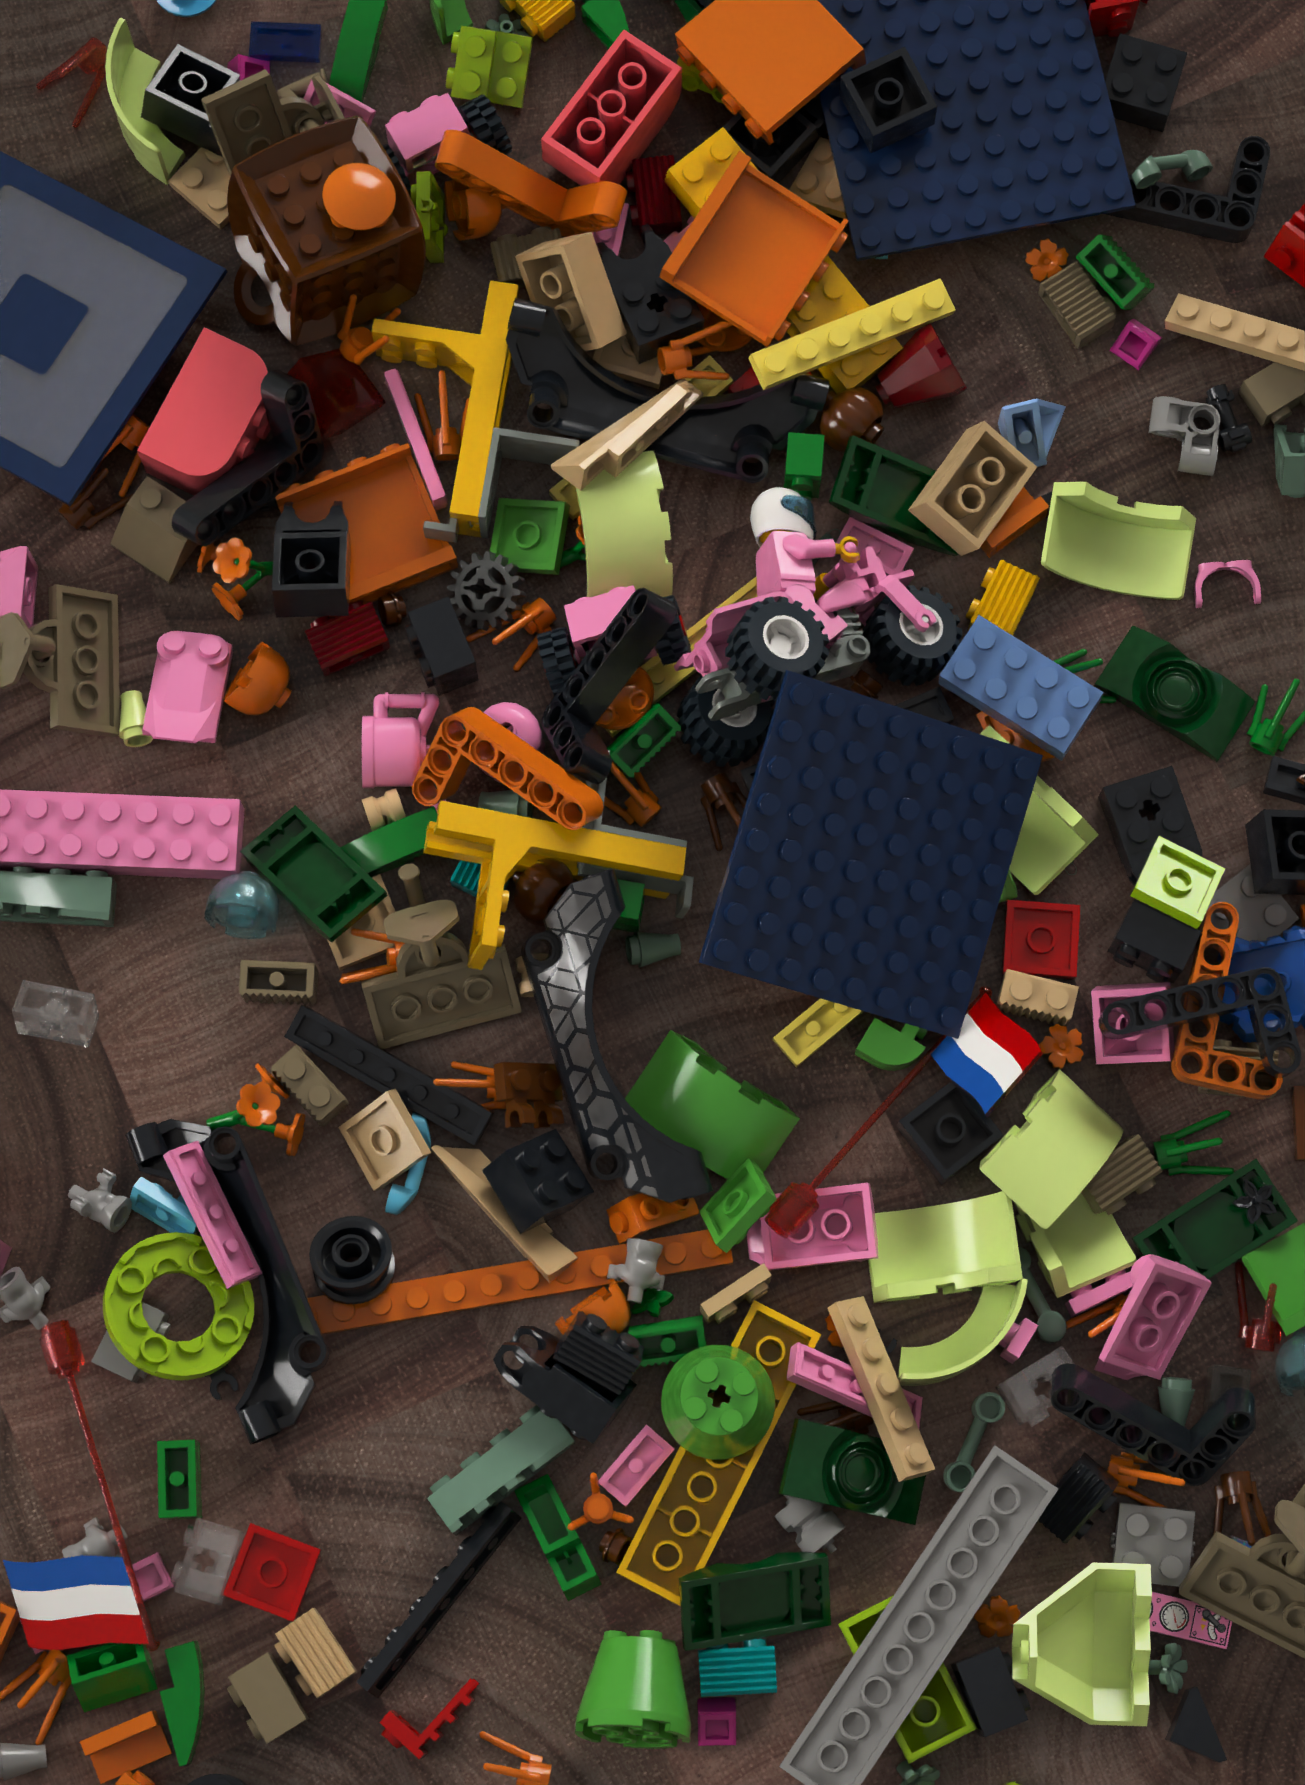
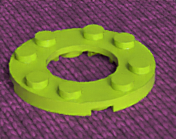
M178 1232L164 1233L140 1241L119 1259L108 1278L104 1290L103 1317L112 1342L119 1352L134 1366L148 1374L163 1379L192 1380L218 1371L228 1364L240 1351L253 1323L254 1297L250 1282L247 1281L227 1289L204 1240H202L203 1238L198 1235ZM182 1273L196 1278L206 1286L213 1298L215 1313L210 1327L204 1334L190 1341L175 1342L161 1334H157L149 1327L143 1316L141 1301L145 1289L151 1282L165 1274Z

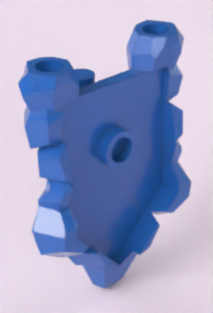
M1295 925L1283 931V937L1275 935L1268 937L1266 941H1247L1236 937L1228 975L1262 967L1274 969L1282 979L1294 1028L1302 1024L1305 1029V927ZM1219 953L1218 958H1217V961L1219 962V964L1221 963V955H1220V953ZM1264 978L1255 979V990L1261 995H1270L1272 991L1270 982ZM1226 986L1222 1002L1232 1004L1235 1001V993L1230 987ZM1248 1009L1219 1016V1021L1228 1025L1233 1023L1232 1030L1243 1042H1256ZM1266 1014L1264 1016L1263 1023L1269 1031L1276 1032L1281 1027L1280 1019L1276 1015Z

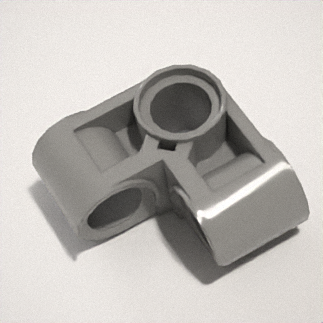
M1167 396L1155 397L1152 403L1148 433L1177 438V440L1182 442L1181 457L1177 471L1213 476L1218 454L1217 441L1220 426L1218 410L1213 405L1207 403L1184 401ZM1197 417L1205 418L1209 421L1211 428L1208 430L1198 429L1193 419Z

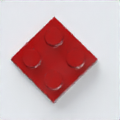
M1007 900L1002 974H1005V971L1010 969L1038 977L1076 979L1080 905Z
M250 1523L223 1595L294 1621L322 1550Z

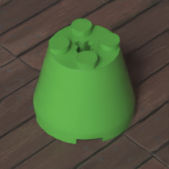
M707 1345L687 1353L670 1370L662 1389V1415L670 1434L686 1451L705 1459L726 1460L748 1452L766 1435L775 1411L774 1388L764 1367L749 1353L728 1345ZM721 1385L726 1387L725 1395L730 1401L729 1403L722 1402L720 1408L712 1406L713 1399L708 1397V1394L716 1392Z
M642 1630L639 1636H627V1633L622 1631H605L576 1715L575 1734L582 1739L595 1743L601 1742V1736H604L609 1742L623 1744V1747L673 1748L677 1747V1739H682V1742L689 1743L691 1721L678 1648L675 1645L676 1642L662 1639L663 1633L654 1630Z

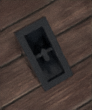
M1198 1687L1185 1689L1165 1740L1214 1762L1220 1763L1227 1760Z

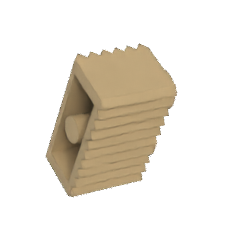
M1007 969L1003 975L996 1006L1000 1011L1003 1009L1005 1013L1010 1011L1012 1015L1018 1013L1019 1017L1025 1015L1028 1019L1032 1016L1033 1020L1039 1018L1041 1022L1046 1020L1048 1024L1053 1022L1054 1024L1066 1026L1073 1015L1079 986Z
M316 1608L310 1609L275 1633L279 1639V1642L274 1645L277 1652L286 1664L290 1661L294 1662L300 1672L295 1678L307 1696L314 1693L316 1698H320L357 1673L356 1668Z

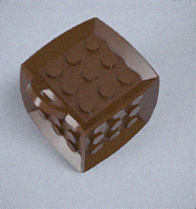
M362 117L344 118L295 134L253 154L233 167L228 185L227 206L235 245L243 263L235 277L234 299L238 311L248 322L263 326L276 324L289 342L297 346L339 333L343 326L347 305L352 294L357 296L350 328L363 324L397 307L417 294L426 262L423 227L396 167ZM350 163H364L380 169L387 175L394 186L396 201L394 210L386 225L360 231L338 228L331 222L330 215L323 204L322 193L325 181L334 170ZM257 275L260 276L273 302L269 306H259L253 300L251 287Z

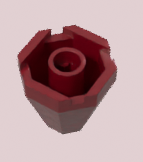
M931 323L919 329L903 346L902 350L892 358L877 375L881 383L875 386L885 405L892 402L895 408L954 397L967 390L964 381Z

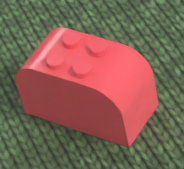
M623 29L541 138L543 161L580 186L600 181H609L620 185L626 177V172L632 169V160L641 157L673 112L682 90V67Z
M203 328L137 450L146 473L195 496L255 452L254 449L259 439L264 440L271 430L261 396V383L268 374L264 361L256 352L212 330Z

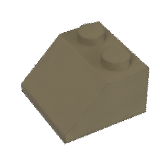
M146 476L126 504L111 540V546L170 584L198 545L177 534L172 528V517L175 511L186 501L149 476Z

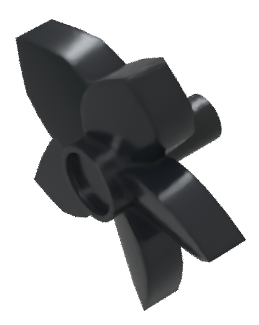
M1245 1179L1243 1190L1246 1196L1237 1198L1232 1205L1240 1209H1247L1246 1216L1250 1224L1257 1221L1261 1213L1265 1215L1277 1213L1274 1204L1267 1200L1272 1193L1273 1185H1265L1257 1191L1255 1185Z

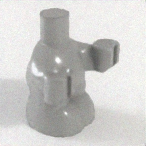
M103 1168V1172L97 1175V1181L100 1182L98 1188L87 1191L78 1185H73L69 1190L68 1197L72 1199L70 1207L78 1211L81 1216L89 1217L91 1220L103 1224L106 1229L115 1233L127 1222L131 1213L132 1201L128 1197L111 1194L116 1174Z
M628 1238L625 1264H609L607 1279H615L616 1281H621L622 1279L629 1285L626 1301L641 1304L644 1289L655 1288L660 1291L663 1290L665 1276L656 1272L658 1258L662 1253L663 1245L652 1241Z
M20 1267L11 1268L0 1276V1299L5 1303L0 1308V1318L5 1323L11 1320H29L37 1330L43 1328L49 1320L41 1311L44 1296L51 1286L43 1276L30 1284Z
M95 1517L84 1524L86 1537L76 1544L62 1550L63 1557L68 1558L81 1555L121 1557L118 1554L115 1556V1545L128 1538L121 1525H118L108 1533L103 1531V1526H100L98 1523L99 1519Z

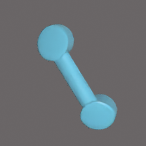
M413 1112L411 1117L430 1149L431 1136L427 1119ZM428 1156L409 1169L404 1186L392 1184L386 1203V1213L398 1215L414 1200L419 1190Z

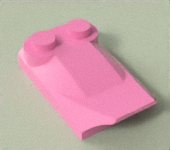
M169 631L159 638L157 642V658L142 729L143 735L152 736L153 739L197 743L198 741L216 742L233 656L232 644L226 642L220 636L185 631Z
M869 1183L775 1194L777 1199L773 1203L771 1210L764 1217L759 1218L747 1232L749 1259L760 1265L764 1263L769 1271L851 1261L862 1262L878 1258L875 1211Z
M1148 1254L1136 1260L1131 1268L1130 1280L1133 1287L1094 1368L1096 1371L1124 1380L1138 1376L1161 1379L1212 1284L1205 1276L1183 1264L1157 1255Z

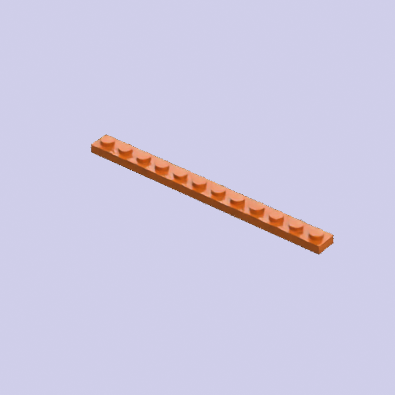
M708 1229L647 1240L663 1245L656 1267V1272L663 1276L733 1264L731 1249L726 1253L716 1246ZM627 1243L573 1252L578 1259L551 1283L543 1277L529 1260L392 1283L378 1297L361 1304H342L329 1299L325 1295L310 1297L307 1300L321 1334L324 1335L609 1286L611 1282L616 1281L615 1279H607L609 1264H625ZM622 1279L621 1281H616L617 1284L625 1283Z

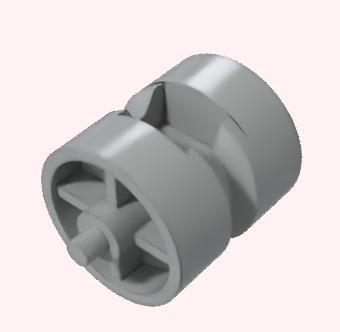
M784 1495L787 1499L785 1502L787 1506L774 1517L787 1532H796L798 1534L795 1542L801 1551L815 1553L820 1548L823 1550L827 1548L832 1554L836 1550V1547L832 1544L835 1541L833 1537L845 1528V1525L833 1511L824 1512L822 1509L824 1504Z

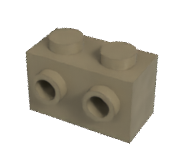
M267 1652L228 1676L232 1685L227 1687V1690L238 1708L242 1705L246 1707L251 1716L246 1722L257 1741L264 1738L266 1744H269L310 1719L272 1653Z

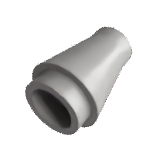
M0 1743V1778H3L4 1781L40 1768H47L45 1744Z

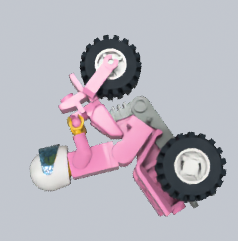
M782 487L770 488L757 496L752 504L750 522L755 540L760 547L756 553L757 597L714 609L706 620L708 627L705 629L706 632L701 640L694 644L692 652L683 654L674 666L676 671L694 666L696 671L701 673V676L680 703L681 706L677 710V717L680 719L677 723L681 726V731L684 732L681 740L684 744L689 743L691 745L689 751L694 756L697 753L702 755V761L708 764L713 760L716 762V766L724 767L727 762L731 767L738 766L741 761L745 763L758 751L765 742L774 709L771 707L775 703L774 701H777L786 670L830 683L852 676L863 662L868 659L870 663H876L877 668L875 670L880 674L885 672L889 675L888 680L895 682L899 679L902 685L910 686L914 681L916 686L924 684L926 680L929 682L933 680L944 669L961 643L959 639L962 637V628L957 627L960 619L958 615L952 614L953 606L949 602L945 604L941 600L942 595L937 592L933 595L929 593V588L923 586L920 590H917L915 585H908L915 577L912 569L886 576L883 562L876 556L872 546L864 548L861 553H857L858 541L852 536L844 537L840 543H835L833 539L815 540L817 530L814 506L810 500L801 497L798 492ZM835 554H840L841 559L831 571L821 573L815 578L812 559L834 557ZM881 601V602L879 603V605H878V606L876 607V609H875V608H874V605H875L877 602ZM851 606L854 607L856 614L853 613ZM862 623L865 627L862 631H857Z

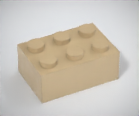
M592 232L545 241L515 256L530 301L555 308L569 333L584 351L599 349L627 334Z
M982 421L966 429L908 511L960 556H963L981 547L1034 473L1037 466L988 423Z

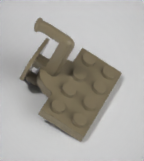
M321 68L320 72L311 74L279 89L277 92L271 75L265 69L201 99L230 176L236 164L253 154L295 134L324 125V122L330 123L345 118L326 84H329L324 68ZM311 79L320 102L315 106L300 98L305 95Z
M55 584L48 588L49 620H43L28 628L18 613L10 612L1 616L0 688L6 689L17 684L24 672L27 679L33 685L50 693L51 729L106 737L118 736L120 728L118 595Z
M405 864L398 871V876L403 880L410 908L393 912L384 920L387 938L405 943L396 958L397 972L361 981L377 1043L381 1049L522 1012L505 944L496 948L494 958L488 959L482 970L468 968L469 953L464 943L452 933L447 932L459 921L456 904L451 900H437L426 903L419 879L420 869L415 864Z
M1304 1483L1293 1501L1281 1500L1275 1506L1274 1521L1284 1534H1272L1264 1537L1249 1548L1216 1531L1179 1585V1595L1305 1659Z

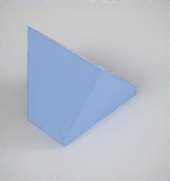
M1037 398L1004 406L1001 409L998 420L1001 436L1037 467L1046 465L1047 455L1066 406Z

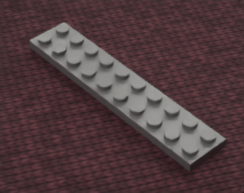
M994 1445L780 1764V1768L804 1785H861L1058 1491L1057 1487Z

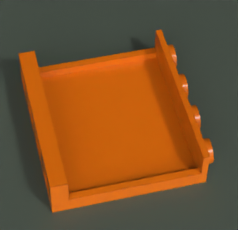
M714 0L675 33L678 44L676 52L687 66L694 64L700 71L698 75L707 88L711 91L716 88L723 95L721 100L727 109L734 115L739 112L746 120L744 124L748 131L756 139L762 137L769 145L774 142L772 133L849 67L855 70L866 64L864 48L818 0Z
M739 150L666 261L659 278L758 342L769 347L774 338L780 342L792 323L786 319L791 311L795 309L800 312L810 296L806 288L812 279L818 283L830 264L825 262V259L830 251L838 253L849 236L843 232L848 220L844 218L841 223L837 222L749 165L751 157Z
M398 443L391 444L383 448L380 454L368 459L367 457L353 459L347 464L346 468L335 472L333 470L323 471L317 474L313 481L303 485L293 483L275 497L280 513L284 510L285 502H293L296 516L300 520L309 523L325 519L334 501H343L344 515L348 521L351 541L349 605L362 601L364 605L374 602L379 597L387 596L389 591L396 593L458 568L457 557L448 541L429 539L424 536V521L440 523L411 455L408 443L401 446Z

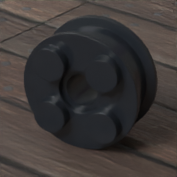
M346 1216L335 1219L321 1228L311 1243L309 1257L315 1282L320 1291L333 1301L342 1304L368 1302L382 1294L394 1277L395 1259L389 1235L380 1224L369 1218ZM351 1257H359L357 1261L346 1262Z

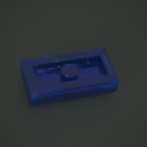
M251 21L249 56L266 61L320 63L321 24Z

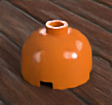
M453 178L452 181H445L446 213L449 221H456L459 230H454L453 233L459 241L480 238L495 230L501 219L502 210L506 209V207L500 204V199L497 196L493 195L492 198L490 196L491 192L477 191Z
M261 642L248 656L249 661L244 668L239 669L224 696L226 704L246 715L258 716L265 714L274 705L281 708L292 691L287 688L290 679V669L287 662L276 650Z
M616 1281L610 1283L608 1290L605 1286L598 1289L570 1310L573 1313L566 1319L561 1316L554 1324L561 1334L564 1335L577 1313L583 1311L585 1315L595 1314L599 1316L611 1330L622 1333L629 1325L631 1317L630 1305L626 1301L627 1298Z

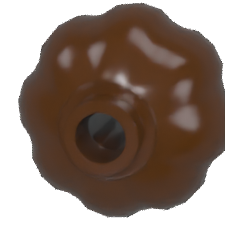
M861 387L846 389L837 394L834 391H830L827 394L820 422L821 435H825L824 441L834 450L844 453L849 437L852 435L875 444L884 431V427L880 425L884 416L883 408L878 397L868 389Z
M554 858L538 860L544 863H535L523 872L517 871L513 878V883L515 884L513 903L522 917L533 925L544 926L542 921L569 884L577 882L568 866Z

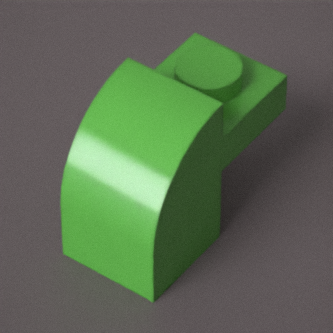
M874 1018L856 1048L854 1055L883 1070L897 1071L905 1069L917 1062L923 1055L926 1047L914 1039L917 1037L923 1040L928 1030L905 1024L901 1032L879 1019Z

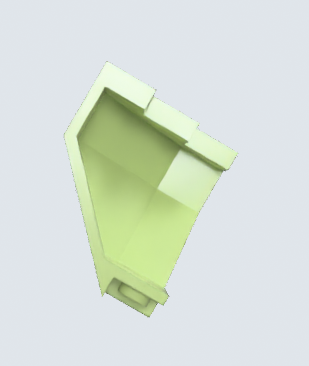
M1093 1562L1014 1623L1012 1679L1089 1725L1147 1726L1150 1707L1148 1670L1151 1654L1149 1621L1152 1601L1151 1564Z

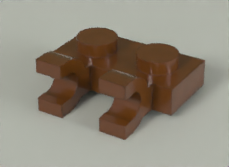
M500 1062L493 1065L497 1101L506 1102V1128L522 1127V1124H534L535 1129L550 1128V1125L564 1124L563 1112L555 1104V1102L563 1100L562 1086L555 1064ZM527 1102H534V1109Z

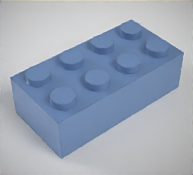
M978 615L940 673L938 683L1061 761L1097 708L1104 693Z

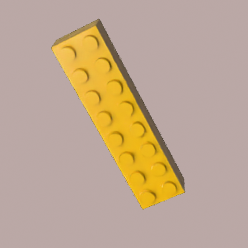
M724 127L669 168L664 182L694 219L739 150L743 152ZM750 161L749 165L757 169L756 166ZM829 256L826 257L825 262L830 265L820 281L817 283L812 279L806 288L810 296L800 312L793 309L786 319L792 323L787 330L791 338L870 307ZM893 338L817 370L825 379H829L830 386L836 393H839L846 389L864 385L883 370L903 347L896 338Z
M755 1300L753 1301L731 1346L753 1356L764 1367L771 1379L775 1393V1411L766 1435L748 1452L726 1460L701 1458L680 1446L616 1574L680 1606L679 1578L693 1571L705 1568L796 1386L795 1383L786 1380L791 1346L800 1342L814 1349L821 1336L820 1333ZM720 1385L716 1392L708 1394V1397L713 1399L712 1406L720 1408L722 1402L729 1403L730 1400L725 1395L726 1387Z

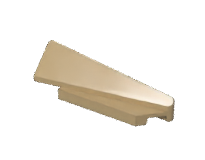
M685 379L677 381L552 463L551 469L580 491L603 470H606L614 477L618 476L703 396V392Z
M433 1145L430 1148L432 1154L549 1283L578 1259L572 1251L552 1236L554 1233L546 1223L522 1234L519 1233L482 1171L491 1161L480 1149L450 1148Z

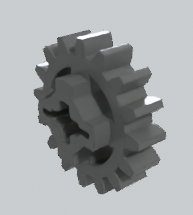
M486 551L483 558L480 554L473 553L472 563L461 560L459 563L463 569L462 572L452 571L451 573L453 578L457 580L456 585L447 586V590L455 592V597L450 599L451 604L459 606L455 613L458 618H466L465 625L473 628L477 625L478 629L488 631L489 625L492 628L501 629V619L512 622L514 619L510 612L513 609L522 610L521 605L517 603V599L526 597V593L518 590V586L524 583L525 579L520 576H514L519 567L513 563L508 564L509 558L499 555L496 558L495 553ZM501 574L503 575L506 581V585H504L500 580ZM489 588L497 590L496 592L490 591V593H485L484 595L476 592ZM467 597L473 602L472 608L468 603Z

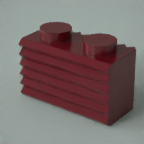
M674 155L635 158L632 160V171L626 172L628 193H635L636 201L635 205H630L632 226H639V234L642 233L640 226L649 224L656 235L670 234L674 231L679 233L682 231L680 201L664 182L668 169L675 165Z
M362 601L349 605V616H337L333 619H330L329 616H323L311 622V628L305 630L309 644L324 676H329L390 648L387 635L371 602L365 605Z

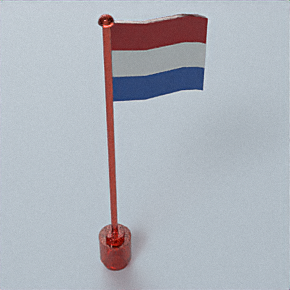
M982 986L979 988L980 994L968 1006L958 1039L942 1035L810 1185L801 1182L800 1185L791 1182L770 1206L769 1214L765 1217V1222L776 1234L783 1238H788L790 1234H796L819 1209V1203L817 1202L818 1194L815 1189L932 1058L950 1081L977 1101L987 1118L1043 1055L1038 1043L1029 1032L999 1010L991 1000L992 990L989 987Z
M56 1321L40 1329L42 1337L39 1339L49 1374H57L59 1379L67 1378L121 1557L81 1555L34 1563L3 1560L27 1643L30 1648L40 1650H68L113 1643L145 1645L148 1651H156L160 1646V1641H155L74 1375L80 1373L79 1367L85 1364L83 1352L76 1330L70 1327L69 1321Z

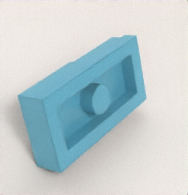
M143 1177L138 1179L130 1195L132 1210L170 1233L196 1234L197 1226L182 1195L175 1199L161 1185L151 1183Z

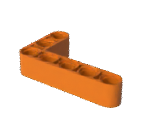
M446 130L444 132L435 162V168L443 174L482 193L491 192L490 196L492 198L493 195L497 196L502 206L541 227L548 226L552 230L559 228L563 237L587 232L594 233L617 227L627 196V190L623 186L609 181H600L566 189L471 135L458 130Z
M467 707L444 718L412 785L415 799L424 806H433L457 792L472 761L567 829L577 830L598 819L604 808L601 796L595 790L475 707ZM490 743L493 745L495 752L492 750ZM519 763L522 765L524 772L521 770ZM548 784L552 787L553 793L550 791ZM578 805L581 807L583 814L579 811Z
M1217 902L1206 911L1199 928L1202 932L1196 943L1188 984L1228 975L1239 923V914L1232 904ZM1213 913L1224 914L1229 921L1228 928H1216L1211 922V915ZM1205 949H1216L1221 955V963L1219 965L1208 964L1204 959ZM1221 986L1217 990V995L1221 1001H1223L1226 986ZM1185 995L1183 1008L1188 1012H1197L1199 1002L1194 996ZM1219 1016L1200 1020L1207 1028V1033L1204 1037L1193 1036L1189 1030V1023L1179 1025L1171 1063L1173 1075L1179 1081L1262 1100L1271 1097L1281 1088L1283 1078H1275L1273 1076H1270L1272 1079L1270 1090H1262L1256 1085V1073H1267L1261 1060L1213 1050ZM1183 1056H1193L1198 1060L1199 1070L1197 1073L1190 1074L1182 1068L1181 1059ZM1220 1064H1229L1234 1068L1236 1072L1234 1081L1226 1082L1219 1077L1218 1067Z

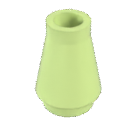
M136 690L122 693L120 695L119 737L129 747H141L151 743L153 740L152 736L143 735L142 732L146 713L142 693Z

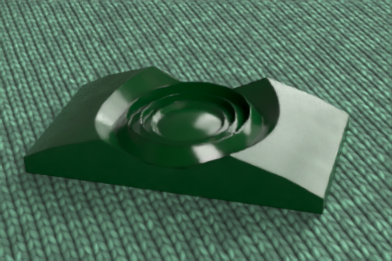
M854 435L850 436L829 503L860 522L885 528L900 535L912 544L952 556L958 555L955 550L908 511L936 471Z
M1133 625L1094 684L1096 688L1109 696H1114L1117 701L1216 762L1256 702L1223 675L1199 665L1171 643Z
M296 805L240 851L242 856L274 891L283 896L312 928L330 942L336 940L388 896L386 891Z
M1254 1159L1134 1236L1132 1240L1143 1256L1148 1254L1157 1255L1183 1264L1209 1279L1298 1220L1258 1160ZM1245 1179L1253 1183L1257 1191L1265 1185H1273L1272 1193L1267 1200L1274 1204L1277 1211L1276 1214L1265 1215L1261 1213L1259 1219L1250 1224L1246 1216L1247 1209H1240L1232 1205L1237 1198L1246 1196L1243 1190Z
M795 1418L779 1494L916 1525L926 1475L899 1482L881 1438Z
M784 1552L776 1553L761 1561L747 1564L716 1563L679 1578L682 1644L685 1651L831 1625L829 1562L826 1553Z

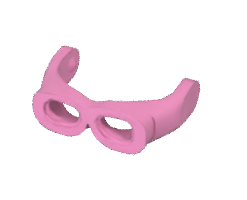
M1236 560L1226 563L1208 562L1198 565V574L1194 586L1196 608H1202L1201 588L1203 581L1210 574L1220 570H1230L1243 575L1250 581L1253 588L1254 603L1261 604L1260 582L1252 568L1251 560Z

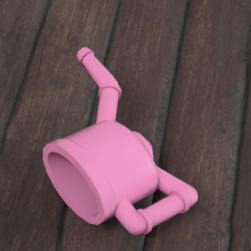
M385 692V694L375 696L373 716H362L363 788L412 787L413 781L430 745H427L426 735L439 706L437 695L425 694V692H421V694H388V692ZM389 708H421L418 719L414 717H388ZM439 803L433 805L436 811L438 809Z

